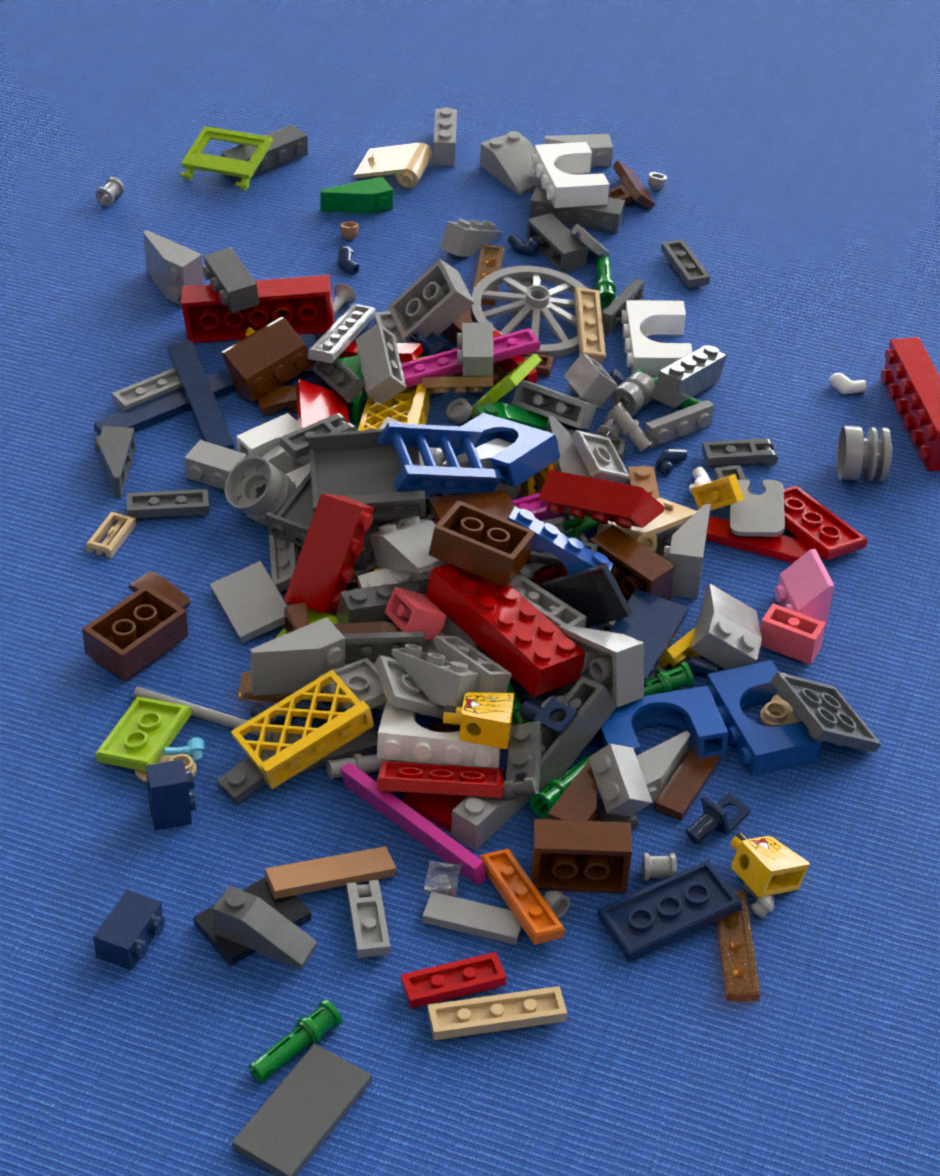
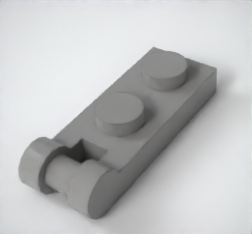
M370 880L368 884L357 885L356 882L346 883L347 900L349 902L357 957L390 955V941L379 880Z

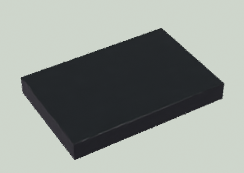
M606 563L536 584L587 617L585 628L629 617L632 612Z
M265 877L242 890L262 899L297 927L311 920V911L296 895L274 899ZM214 906L193 917V923L229 966L255 952L253 949L214 934Z

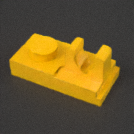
M735 474L691 488L698 510L704 504H710V510H714L744 500Z
M696 627L668 648L657 666L665 668L670 664L674 668L686 658V655L689 658L692 656H702L690 649Z

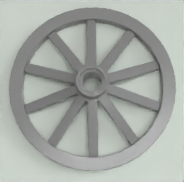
M538 266L508 267L489 274L477 284L472 294L474 304L470 307V314L473 323H489L487 319L522 309L500 333L502 335L512 333L526 317L532 318L531 330L537 339L539 335V320L544 318L560 343L540 344V350L530 353L553 356L554 358L562 357L579 351L578 335L569 340L551 313L577 327L576 317L559 308L575 309V300L553 297L566 291L574 294L576 288H587L571 276L553 269ZM514 279H533V285L526 288L514 281ZM540 280L558 286L548 290L546 287L541 286ZM504 283L520 294L490 290ZM483 298L515 301L482 312L481 308Z

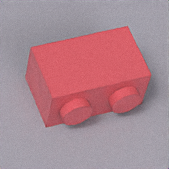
M394 587L384 611L403 632L425 631V640L433 641L434 637L442 632L445 625L446 615L424 594L399 587Z
M773 603L761 622V646L811 665L821 649L826 623Z

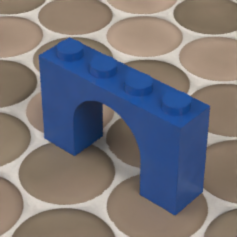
M482 413L461 426L482 428L483 433L474 445L475 448L496 438L512 443V445L491 457L493 469H499L502 475L500 483L512 487L518 486L561 458L558 440L554 433L486 413ZM453 449L456 457L465 453L464 449Z
M515 506L507 519L535 531L531 551H545L555 555L564 564L568 575L605 563L609 570L612 568L613 563L605 555L584 547L583 543L576 538L565 536L554 525L541 522L528 510L519 509Z
M772 660L707 674L706 686H708L728 730V741L731 745L734 744L742 765H746L752 776L818 761L821 742L814 740L808 734L809 729L802 721L778 727H769L751 721L742 712L749 707L771 702L772 697L777 694L778 689L771 682V679L779 671Z
M708 686L648 695L639 700L616 707L595 734L601 749L609 744L633 748L636 756L640 754V745L635 733L644 727L656 724L670 725L683 732L688 731L691 734L690 741L698 758L726 755L728 747V730Z

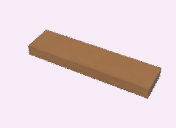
M384 846L265 868L264 877L273 898L277 899L346 886V883H362L396 876L397 868L387 847Z

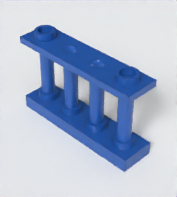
M388 422L377 440L378 445H394L401 463L402 470L393 482L396 492L424 490L425 493L447 494L493 492L502 479L499 469L483 468L474 445L483 433L482 428ZM406 446L418 447L425 466L413 465ZM430 447L441 448L448 467L436 465ZM453 449L465 450L471 468L460 467Z

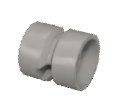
M636 372L610 395L611 404L614 408L621 402L630 416H634L642 407L653 400L652 396L656 384L647 374Z

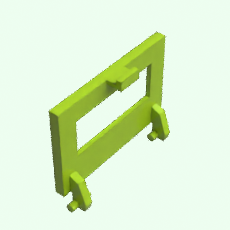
M204 126L181 162L182 167L187 169L185 172H180V176L190 181L196 169L243 178L241 182H236L235 185L240 187L242 191H245L249 188L252 175L272 145L273 138ZM210 139L257 147L249 161L202 153Z

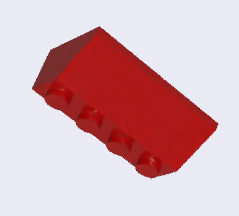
M548 470L538 498L540 502L547 506L546 510L553 514L562 515V512H566L570 516L584 520L585 516L591 517L594 521L601 524H608V521H611L626 529H631L632 526L645 527L662 514L665 509L659 501L642 487L555 470Z
M321 493L284 598L285 602L290 604L305 602L307 609L321 613H337L340 592L346 590L347 584L354 576L353 567L356 558L363 550L365 533L373 522V507L346 496Z

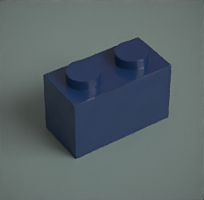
M183 759L145 765L149 807L154 830L192 824L191 811L196 810L194 793L189 792V790L195 789L192 771H186Z
M126 890L93 936L96 958L131 971L136 962L145 957L154 936H159L164 928L165 918L162 914V903Z

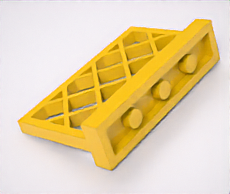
M422 383L418 384L416 391L400 392L385 404L376 402L378 400L368 396L357 431L379 429L387 416L406 424L426 425L430 409L429 388H423Z
M332 669L232 730L231 734L264 775L269 787L274 789L372 728L374 722L370 707L364 701L360 702ZM331 682L335 684V694L320 693L322 687ZM301 700H312L309 710L295 709L296 703ZM318 701L332 702L331 710H316ZM338 703H351L353 707L345 712H336ZM277 715L286 716L284 725H272L270 720ZM292 717H307L305 727L290 726ZM313 718L328 719L327 723L321 727L311 728ZM251 731L261 732L258 741L245 740L243 736ZM267 732L281 733L279 743L264 742ZM288 734L302 735V738L295 743L285 744ZM262 750L276 751V754L263 762L260 759Z

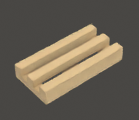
M110 512L86 543L87 552L92 553L93 550H96L97 555L102 556L103 553H106V557L112 558L135 528L136 518ZM108 532V535L106 536V538L103 540L102 543H100V541L103 539V537H104V536L106 535V533Z

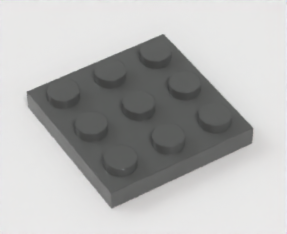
M777 672L771 679V682L778 689L777 694L779 697L789 703L793 708V715L804 722L809 729L808 734L814 740L830 742L839 747H852L857 751L865 750L874 753L880 747L881 742L835 686Z

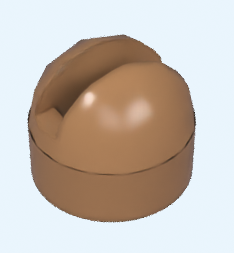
M356 222L341 223L340 232L343 238L354 240L358 236L359 224Z

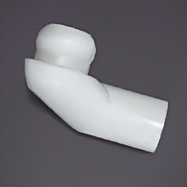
M842 373L832 374L829 378L830 385L841 394L862 393L867 390L865 380L852 381Z
M697 467L693 470L692 475L695 483L689 486V490L692 493L691 488L711 482L703 467Z

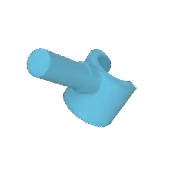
M195 737L188 741L187 746L163 748V755L186 754L192 757L194 762H198L201 760L202 751L205 749L204 740Z

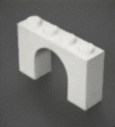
M587 142L535 145L534 154H531V166L535 167L537 178H540L542 188L546 190L547 198L551 200L554 208L608 204L609 183L604 173L572 174L590 172L592 151Z
M626 300L625 310H621V324H623L622 335L623 339H625L624 350L627 353L626 365L631 367L632 374L637 369H642L648 376L656 378L660 370L692 353L691 343H660L646 338L647 336L657 334L684 335L686 318L684 301Z
M287 413L237 435V451L247 454V457H262L280 444V437L298 430V421ZM310 462L286 474L295 482L296 488L310 472Z
M386 702L378 731L377 758L428 764L499 768L501 748L462 741L459 739L460 731L443 733L425 729L416 723V712L395 708Z

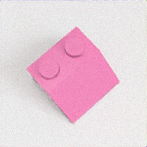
M810 549L780 573L778 586H775V598L777 602L781 603L782 607L825 622L827 626L834 584L816 549Z

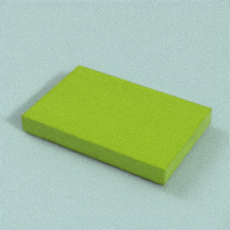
M537 354L531 355L495 384L472 407L471 417L473 419L476 418V406L495 403L516 387L541 362V358Z
M137 696L95 753L97 762L146 772L145 765L158 763L163 756V748L170 746L191 716L190 706Z

